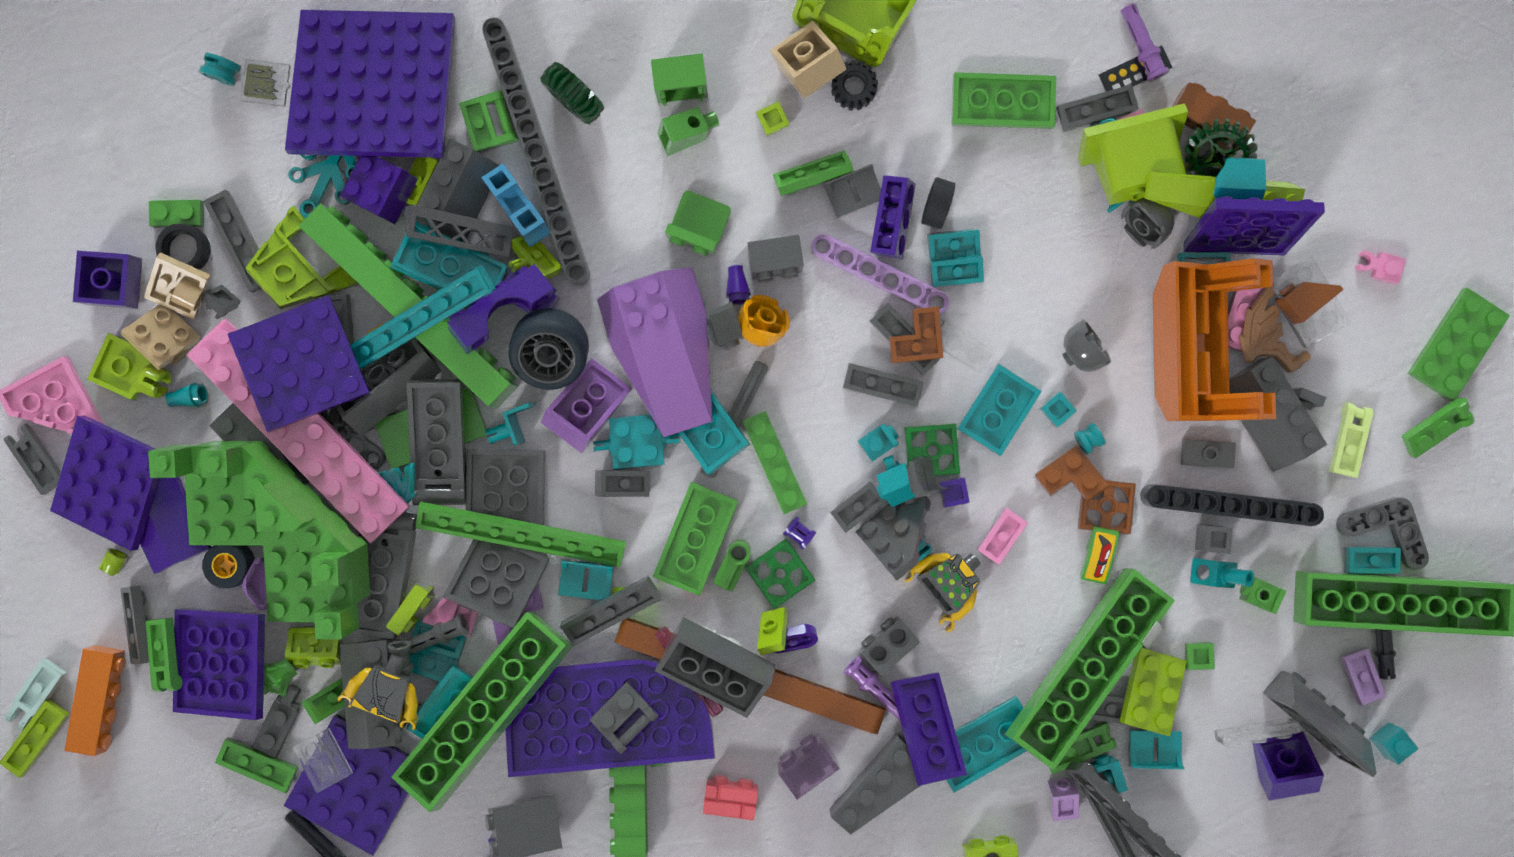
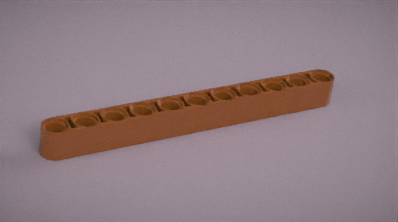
M626 618L621 621L614 642L660 659L673 633L632 618ZM778 669L774 670L771 685L763 695L872 734L879 733L887 710L875 703Z

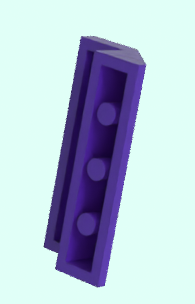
M179 477L159 479L140 545L154 574L163 572L179 562L195 558L212 547L211 545H189L186 491Z

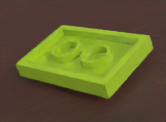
M1141 648L1133 659L1119 723L1170 736L1187 661Z

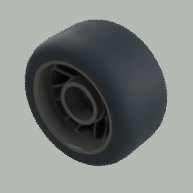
M555 308L534 310L520 319L514 328L509 343V361L517 376L525 383L544 390L560 389L573 383L583 372L589 352V340L583 325L571 314Z

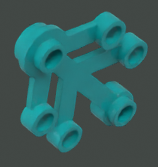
M317 155L300 156L305 160L311 161L314 160ZM329 155L328 159L302 169L293 167L289 170V179L297 184H301L307 178L320 174L310 198L304 200L300 205V213L304 218H307L310 214L306 212L308 205H312L314 210L320 204L331 178L336 189L335 200L342 205L350 203L347 200H340V194L345 187V182L338 165L342 156ZM343 156L347 165L345 174L349 179L351 171L357 162L354 156ZM300 171L301 177L294 179L295 172Z

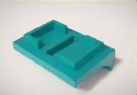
M563 559L561 561L558 595L600 601L605 599L611 593L614 566ZM585 568H590L587 592L582 591Z
M1129 730V766L1144 769H1184L1182 762V731H1171L1170 736H1165L1148 730ZM1154 738H1157V761H1153Z

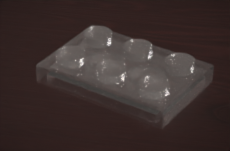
M1310 256L1273 278V297L1276 300L1281 296L1279 291L1291 282L1294 285L1301 282L1329 283L1314 257ZM1337 296L1303 323L1293 324L1282 311L1303 348L1310 347L1351 323Z

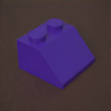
M1303 731L1253 740L1252 744L1258 777L1268 801L1320 792L1324 774Z

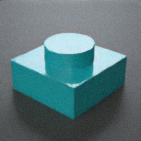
M1061 392L1056 393L1039 408L1056 428L1077 411Z

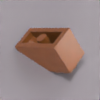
M1291 282L1279 291L1281 296L1274 301L1293 324L1305 322L1344 289L1341 285L1301 282L1294 285Z

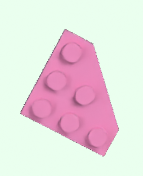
M62 356L0 390V401L7 415L29 420L33 423L59 429L70 434L73 432L77 416L85 415L104 424L68 356Z

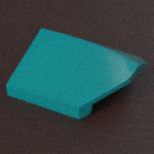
M1227 158L1225 165L1215 179L1213 192L1215 199L1228 196L1233 199L1245 200L1256 197L1262 200L1266 192L1265 159Z

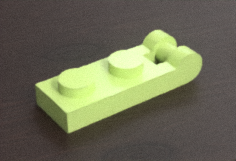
M1346 402L1341 410L1342 419L1329 472L1358 478L1373 417V409L1362 407V409L1356 408L1354 404ZM1354 418H1358L1359 425L1352 424Z

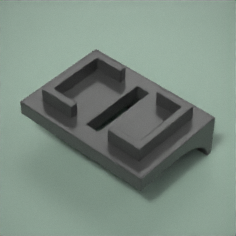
M873 164L824 184L837 218L876 203L880 198L881 188L876 178ZM849 180H852L860 202L856 203L848 183Z
M931 456L909 461V467L906 468L911 493H915V498L947 490V487H942L935 478Z

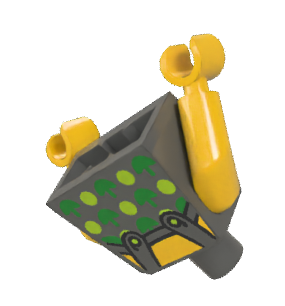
M946 552L929 554L910 570L911 577L904 580L909 582L916 573L919 574L916 578L945 613L940 616L939 625L946 620L951 621V624L945 628L946 632H951L955 627L954 622L956 620L960 621L974 608L978 593L977 586L980 584V579L974 573V570L980 566V561L973 554H969L965 559L958 553L952 556Z

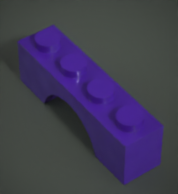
M535 264L529 268L527 266L522 267L514 274L515 277L508 282L504 280L498 283L492 293L473 302L472 306L464 312L460 310L449 318L448 330L466 354H469L489 340L488 320L498 308L509 304H516L532 311L553 296L554 288Z

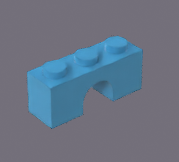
M504 163L482 177L529 247H532L551 234L545 221L524 195Z

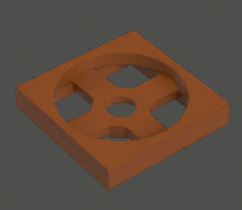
M1105 480L1109 487L1103 491V497L1099 500L1091 499L1087 502L1081 495L1078 529L1092 530L1093 526H1096L1087 517V509L1098 510L1101 514L1100 526L1097 527L1116 530L1122 534H1131L1135 483ZM1115 487H1118L1125 494L1127 503L1116 501L1114 498ZM1105 501H1109L1112 504L1111 510L1105 511L1102 508ZM1116 512L1126 513V516L1118 525L1111 527L1112 515Z

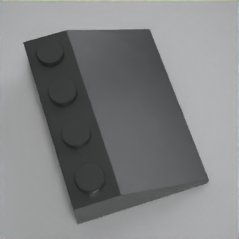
M1282 670L1265 689L1263 694L1339 760L1374 777L1377 772L1372 745L1363 736L1365 731L1354 722L1349 724L1344 719L1346 714L1334 705L1331 707L1324 702L1326 697L1315 688L1310 690L1304 685L1307 681L1297 672L1293 671L1291 674Z

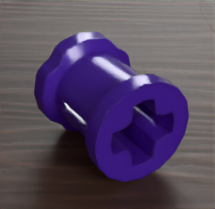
M796 516L782 534L790 536L800 544L799 548L803 550L817 532L814 530L810 531L799 522V518Z

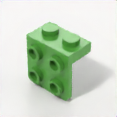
M685 191L672 223L667 225L665 235L672 244L683 247L685 244L693 247L692 251L703 256H707V254L714 256L729 219L731 209L729 206L691 191Z

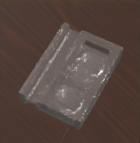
M330 728L293 747L316 793L353 774Z

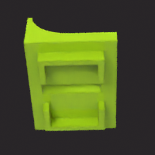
M415 584L386 627L398 636L403 631L408 633L419 619L415 616L419 609L424 610L435 595L431 593L434 587L430 585L424 588Z

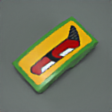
M1093 526L1086 546L1087 555L1080 572L1082 580L1107 584L1117 548L1119 531Z

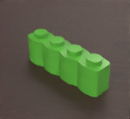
M647 765L609 768V777H614V787L609 789V802L614 803V813H610V829H614L615 839L610 840V855H615V857H648Z

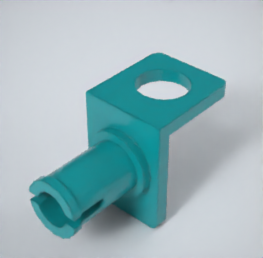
M529 402L502 412L505 422L485 430L486 435L496 433V435L488 437V441L494 444L497 441L511 437L514 445L525 443L516 414L538 406L537 402Z
M1193 558L1190 582L1221 588H1235V584L1250 587L1254 582V573L1251 570L1237 569V563ZM1201 565H1206L1209 569V575L1204 580L1198 575V569Z

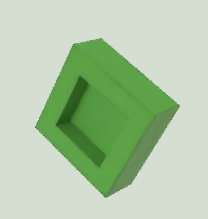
M1185 643L1186 669H1215L1214 643Z

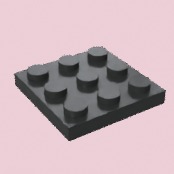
M467 449V511L544 525L545 451Z
M473 539L443 597L448 601L513 629L520 621L549 563V558L531 550Z

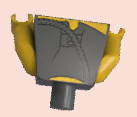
M391 654L386 667L376 664L373 668H365L349 680L345 690L338 697L339 702L342 698L348 699L350 703L348 705L349 708L353 706L397 724L401 720V728H403L405 722L412 724V730H415L419 719L415 687L410 683L411 677L401 673L406 659Z

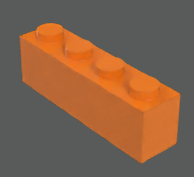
M98 645L83 648L64 751L97 756L109 748L112 741V735L110 734L111 725L117 713L116 709H114L116 698H118L121 691L120 675L126 664L124 658L125 650Z

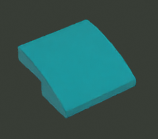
M979 229L927 234L933 287L984 282Z
M418 619L411 638L433 629L434 626L423 623V620ZM460 635L451 639L448 644L441 645L438 643L410 655V662L414 666L411 673L439 682L452 663L458 666L467 636Z

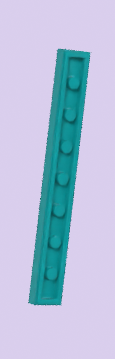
M482 265L476 267L350 344L360 370L495 290L496 288Z

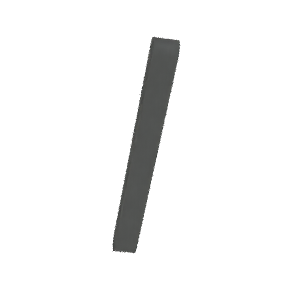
M495 17L489 18L483 23V35L564 274L573 285L583 286L590 280V270L510 34L502 20ZM495 28L502 29L501 34L499 36H490L492 30H494ZM501 53H510L506 61L498 60ZM517 76L518 81L516 84L507 85L509 77ZM526 100V106L523 109H515L517 101ZM534 124L533 132L530 134L523 133L525 125ZM538 147L543 149L540 157H531L533 149ZM546 171L551 173L549 181H539L541 173ZM553 195L559 197V203L556 206H547L549 197ZM561 219L567 220V227L563 231L555 229L557 221ZM568 243L575 244V252L571 255H564L563 249ZM581 267L584 269L582 278L578 280L572 279L571 273L573 269Z

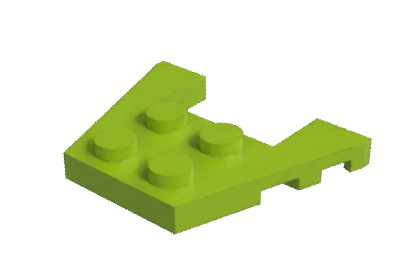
M294 206L289 208L287 215L275 227L273 234L267 242L263 243L245 267L249 275L280 310L358 284L340 265L321 278L289 240L303 231L299 225L305 220Z

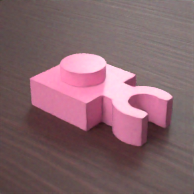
M1369 251L1359 253L1358 256L1364 257L1367 260V264L1355 265L1356 270L1361 272L1372 270L1370 278L1394 285L1400 283L1406 259L1384 252L1377 253L1376 257Z

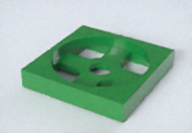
M956 423L904 427L908 467L909 461H913V457H930L927 450L930 446H935L937 454L931 456L935 476L960 474ZM936 430L947 434L952 444L941 445L937 442ZM921 431H926V443L924 446L912 447L914 437ZM953 454L951 463L944 470L939 471V459L941 456Z
M787 538L745 566V569L773 609H776L816 581ZM783 551L792 554L794 558L786 564H779L773 554ZM765 560L771 571L769 576L760 581L758 578V568L760 563ZM801 567L802 579L799 586L795 587L790 580V573ZM783 569L785 571L784 578L778 579L775 576L776 570ZM774 584H781L787 594L773 595L767 589Z

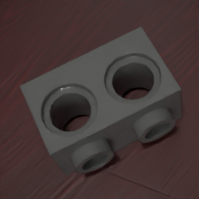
M898 616L894 619L889 617L880 625L882 630L875 636L873 634L867 636L861 642L863 647L859 649L861 654L881 676L920 643ZM896 629H901L904 631L903 639L898 642L892 641L891 633ZM877 646L885 648L884 656L879 659L873 658L871 655L872 650Z

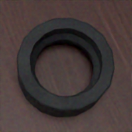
M938 177L934 179L924 207L921 224L937 229L943 227L954 196L955 182Z
M183 223L172 224L164 228L158 235L155 244L156 255L161 252L170 256V246L175 237L180 234H188L195 239L197 250L192 260L185 264L198 270L202 269L208 262L211 254L210 242L207 236L199 229Z

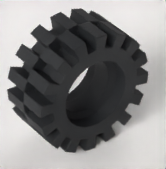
M851 60L849 64L845 62L846 70L832 79L831 93L835 97V102L841 104L840 107L845 108L846 106L851 111H853V108L861 110L863 106L866 108L873 101L877 91L878 79L876 80L877 74L875 71L872 72L870 65L865 66L863 61L856 63V60ZM853 76L859 77L864 83V90L857 95L848 93L844 86L845 81Z

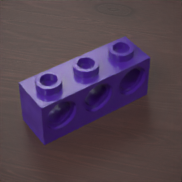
M883 175L870 250L871 253L879 257L903 260L916 183L909 178Z

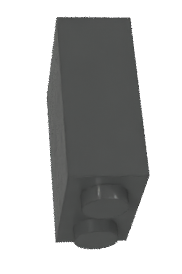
M554 795L488 808L489 814L485 815L487 830L492 831L493 841L489 842L492 857H526L563 848Z

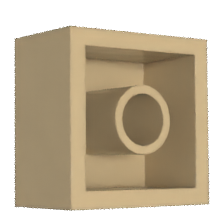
M813 21L770 50L780 71L803 98H806L846 70L838 48Z

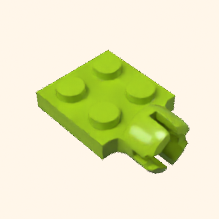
M107 333L87 380L130 400L137 401L141 393L154 398L162 397L168 388L158 384V382L164 381L171 384L172 376L166 369H156L127 340Z

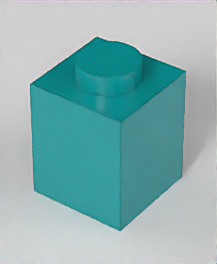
M1387 723L1369 738L1385 759L1398 765L1419 749L1403 728L1392 723Z

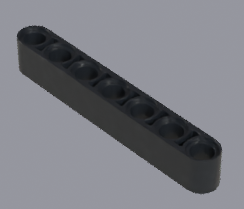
M1155 484L1144 486L1140 492L1142 503L1153 508L1305 526H1317L1324 518L1322 507L1308 502ZM1154 489L1159 492L1160 496L1159 500L1155 503L1150 499V494ZM1181 492L1185 497V501L1179 506L1176 503V496ZM1207 495L1210 499V504L1204 509L1201 501ZM1230 499H1233L1235 501V508L1230 512L1227 508V503ZM1255 502H1258L1261 507L1258 514L1253 512ZM1281 505H1284L1286 513L1281 518L1278 510ZM1307 508L1311 511L1309 520H1306L1304 517V512Z

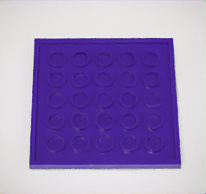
M300 10L285 142L287 154L444 158L455 26L454 14L435 12Z

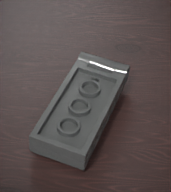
M410 379L406 383L410 463L413 462L415 464L414 492L417 494L412 499L413 505H419L421 501L436 505H466L463 382L460 379Z
M404 512L373 543H370L359 532V536L368 546L370 595L358 602L359 629L353 633L387 639L399 637L386 626L405 600L417 532L415 531L417 514Z

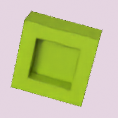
M779 101L756 112L766 137L790 126Z

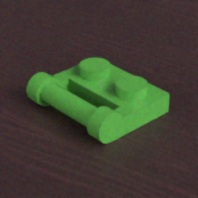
M503 91L492 92L459 103L473 150L480 153L519 141L517 132L513 130ZM490 104H495L504 132L503 135L497 136L488 108Z

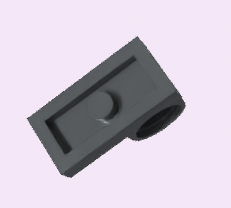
M595 470V496L649 497L650 471Z

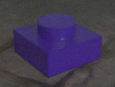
M965 477L939 482L942 487H947V490L941 491L944 508L970 503Z

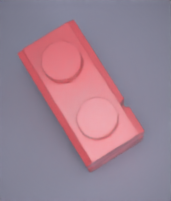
M713 775V778H707L703 814L754 820L758 785L753 784V780L739 778L738 782L728 781V777L723 775Z

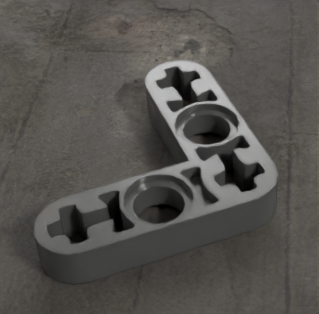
M1402 497L1386 499L1343 513L1338 517L1336 522L1337 529L1341 534L1347 536H1357L1389 525L1396 547L1401 548L1402 564L1411 569H1422L1428 564L1429 554L1413 505L1408 499ZM1398 505H1403V509L1400 510V513L1388 514L1387 510H1392L1397 508ZM1374 509L1380 513V520L1375 524L1371 523L1368 517L1369 513ZM1349 520L1362 521V523L1352 525V530L1345 527ZM1405 526H1409L1412 529V537L1408 540H1404L1401 536V530ZM1416 543V546H1411V548L1405 547V545H1413ZM1413 553L1419 554L1416 562L1410 561V558L1414 556Z

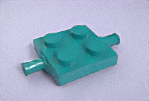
M651 415L609 418L610 433L608 440L593 441L594 452L610 451L613 470L665 465L664 450L666 444L681 443L679 433L663 437Z

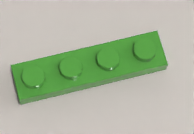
M766 411L742 421L783 514L806 505L807 502Z

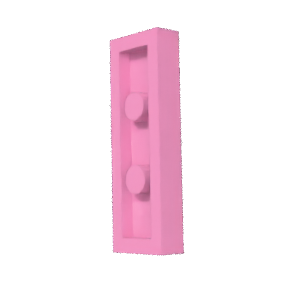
M1264 288L1234 291L1228 308L1229 348L1242 352L1238 336L1242 335L1246 308L1251 307Z

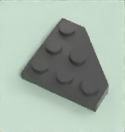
M927 496L914 497L894 507L888 504L855 531L896 581L918 564L919 554L917 551L919 542H922L924 537L926 511L930 510L931 501Z

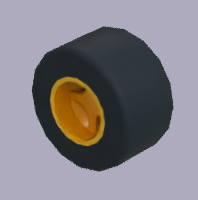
M214 545L206 552L202 560V570L210 584L218 588L229 589L243 584V580L255 557L247 545Z

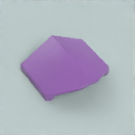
M264 556L255 558L242 585L245 595L259 610L267 609Z

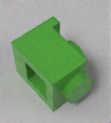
M1254 577V582L1250 587L1241 585L1239 599L1264 611L1277 614L1286 590ZM1265 590L1262 598H1260V592Z

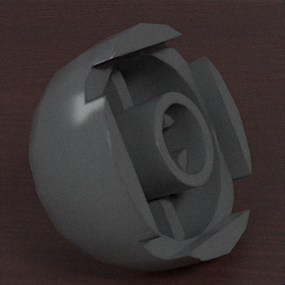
M1144 197L1130 203L1123 209L1121 214V220L1125 217L1127 224L1124 226V229L1130 238L1142 247H1145L1147 244L1152 246L1150 249H1155L1167 240L1175 224L1174 215L1170 207L1150 201Z
M1084 319L1067 331L1063 342L1066 352L1062 355L1070 367L1075 365L1082 371L1091 372L1097 371L1111 363L1107 350L1101 351L1103 350L1101 340Z

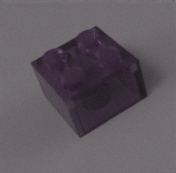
M820 733L815 736L813 734L806 736L800 742V747L794 751L789 749L779 757L778 774L797 800L840 769L837 757Z

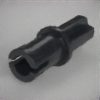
M1375 629L1377 651L1374 652V655L1378 658L1379 678L1388 680V676H1390V679H1395L1394 656L1397 654L1396 651H1393L1392 630Z

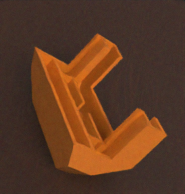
M1252 258L1215 264L1174 261L1163 265L1153 292L1155 398L1166 421L1276 419V393L1230 394L1227 293L1273 287V260Z

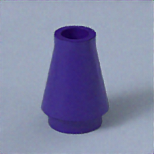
M729 266L726 298L733 305L744 304L746 300H749L751 292L743 272V266Z

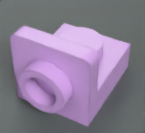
M1073 778L1048 780L1053 821L1079 819V793Z

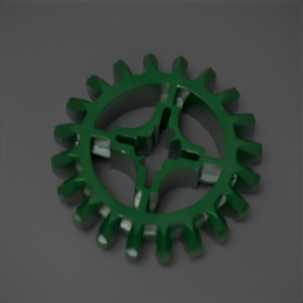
M554 62L545 69L540 77L541 83L551 95L581 122L591 124L601 115L600 113L604 110L602 102L594 92L563 64Z
M1228 117L1224 120V124H1220L1217 118L1214 119L1212 126L1206 121L1203 124V129L1197 127L1194 131L1195 136H1189V144L1185 146L1187 155H1185L1184 160L1186 163H1189L1188 171H1195L1194 175L1217 177L1225 165L1226 159L1233 157L1241 149L1243 151L1241 158L1257 159L1255 152L1258 149V145L1253 143L1255 141L1254 134H1248L1249 128L1247 126L1239 129V121L1230 125ZM1221 137L1229 138L1230 140H1224ZM1209 140L1210 149L1200 156L1199 149Z

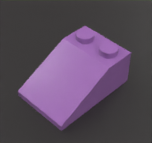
M591 358L578 379L566 386L546 409L541 423L582 454L632 388Z

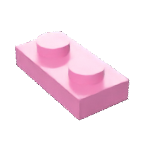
M1005 508L977 551L1000 565L1028 522Z

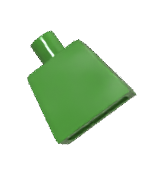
M696 107L661 119L657 134L666 155L670 156L703 142L708 135L709 129L719 126V120L714 111L703 115L700 108Z

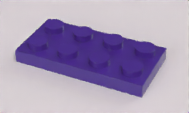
M939 672L891 682L917 786L967 775Z

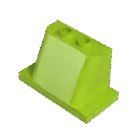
M1185 103L1083 129L1078 161L1081 167L1090 164L1094 165L1109 205L1142 199L1145 194L1149 172L1186 174L1179 146L1188 115Z

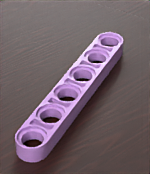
M820 234L813 239L811 249L817 258L918 308L931 307L930 299L933 296H940L944 301L943 308L939 310V314L948 308L949 299L942 291L829 235ZM822 239L828 241L830 250L826 253H819L815 247L817 241ZM849 251L853 256L852 262L848 265L840 263L838 259L840 252ZM865 262L874 264L876 271L872 276H866L862 273L861 266ZM889 273L895 274L898 277L897 286L888 287L884 283L885 275ZM910 285L919 286L921 289L920 297L916 299L910 298L907 294V288Z

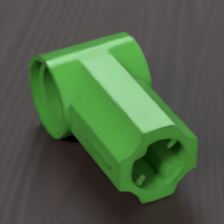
M736 539L729 545L713 583L733 592L750 558L751 546L747 541ZM736 546H742L747 554L743 558H737L733 555L732 549Z

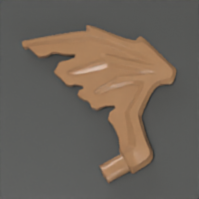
M1267 287L1263 289L1251 307L1246 308L1242 335L1238 336L1244 360L1248 363H1254L1255 359L1259 356L1274 357L1285 371L1292 373L1310 360L1311 355L1307 351H1303L1295 357L1288 351L1285 343H1278L1279 338L1283 336L1284 332L1282 331V322H1277L1280 316L1278 305H1270L1265 310L1268 300L1274 295L1273 287Z

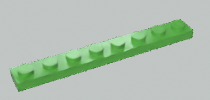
M421 501L418 506L415 527L422 530L616 567L621 566L626 542Z

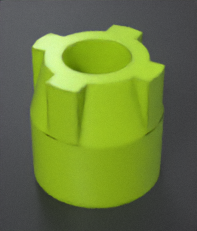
M108 548L98 569L110 576L119 574L128 556L120 550Z

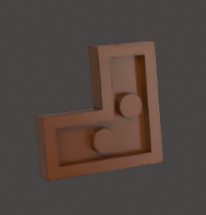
M939 306L912 309L914 335L889 337L891 363L944 358Z
M1077 445L1035 474V478L1050 497L1072 482L1084 499L1089 502L1109 487L1108 483Z

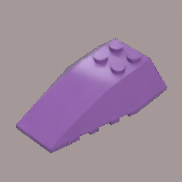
M693 267L660 271L613 287L599 297L597 302L610 346L663 437L713 422L709 379L710 364L708 359V317Z

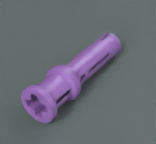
M1136 3L1121 9L1120 12L1138 48V60L1143 63L1148 74V82L1157 80L1169 73V68L1164 66L1160 57L1161 50L1154 46Z
M859 656L853 659L843 673L846 676L850 675L860 685L859 688L862 691H869L900 722L893 693L878 680L879 677L875 671L871 672L861 662L862 659Z

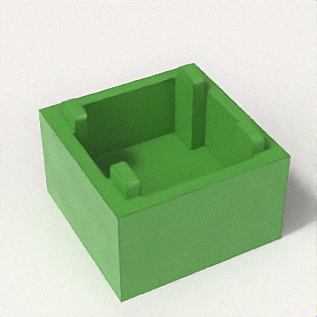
M703 53L651 60L654 91L658 104L663 103V106H667L668 102L700 99V102H703V98H708Z

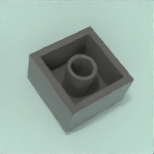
M799 234L747 242L752 280L757 279L758 283L773 281V276L783 275V279L798 277V274L803 271L804 263Z

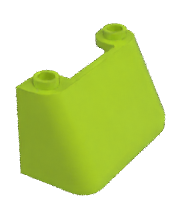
M797 0L792 18L800 28L813 21L839 50L858 61L865 62V65L877 67L886 57L917 0Z

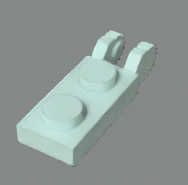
M47 658L42 659L12 701L13 705L8 710L4 719L11 722L17 718L22 710L25 711L26 714L17 727L23 731L44 701L52 696L67 672Z

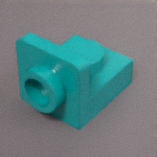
M883 423L857 442L871 462H873L893 447L899 445L896 441L899 436L891 425L887 427Z
M1103 754L1095 757V761L1090 762L1095 767L1096 773L1106 770V772H1103L1104 779L1114 787L1118 794L1128 791L1120 762L1114 756Z

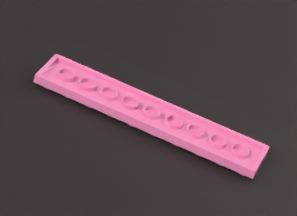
M224 318L186 355L370 543H373L410 505L320 413L270 433L266 431L227 335L238 329L228 319Z

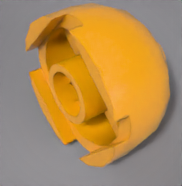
M766 295L752 296L750 300H746L738 314V322L743 338L750 344L758 347H768L778 343L790 328L791 320L787 310L784 309L782 311L777 306L779 302L774 298Z

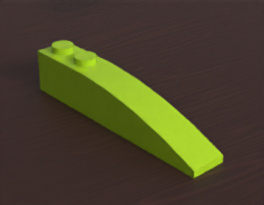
M1149 172L1144 198L1201 219L1215 200L1213 192L1216 177ZM1266 181V192L1262 200L1283 198L1287 201L1303 200L1306 189L1289 182Z

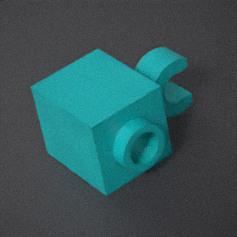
M893 455L884 458L883 461L887 471L877 475L879 485L876 488L882 500L886 499L894 507L914 498L915 493H911L906 468L908 466L905 463L899 464L898 461H895Z

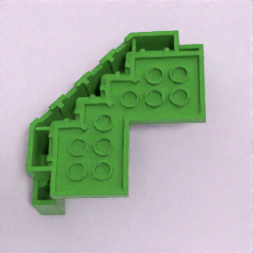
M210 441L198 445H170L148 451L150 478H176L185 475L189 545H263L268 622H315V639L342 640L359 629L358 602L370 595L367 543L360 536L357 537L348 528V524L334 511H330L321 502L322 499L308 485L302 484L294 476L295 473L281 459L278 460L268 450L269 447L263 441Z

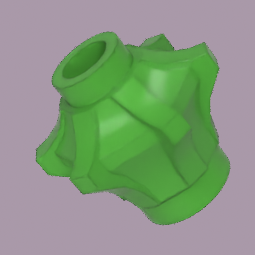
M286 658L275 663H264L265 695L268 692L276 693L281 697L286 695L290 682L297 675V672Z

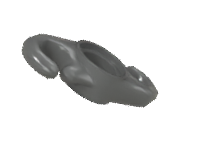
M336 421L331 425L336 430L338 427H344V422ZM350 426L345 427L343 438L349 444L353 438L361 439L364 443V448L358 453L368 463L369 454L377 453L379 456L378 461L370 463V465L374 469L380 468L385 463L386 458L383 450L363 435L361 437L358 433L354 432Z

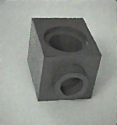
M1197 524L1195 550L1231 554L1233 528Z

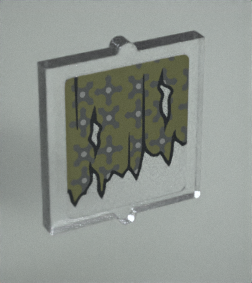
M245 59L243 77L240 78L242 82L240 101L285 107L287 91L291 87L289 84L291 65Z

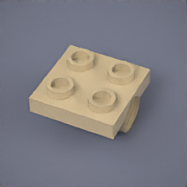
M160 252L156 256L144 298L194 320L198 315L202 303L201 298L206 291L210 274Z
M157 305L121 330V335L158 370L167 364L174 365L180 362L188 353L189 348L200 341V336L173 310L161 305Z

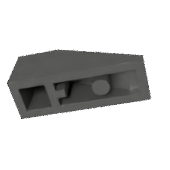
M732 302L708 310L707 314L719 347L725 346L726 349H730L740 345L739 340L744 338Z

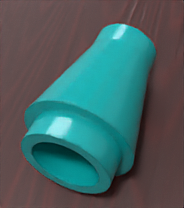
M193 382L175 391L167 392L165 400L169 407L199 408L207 403L208 392L203 384Z

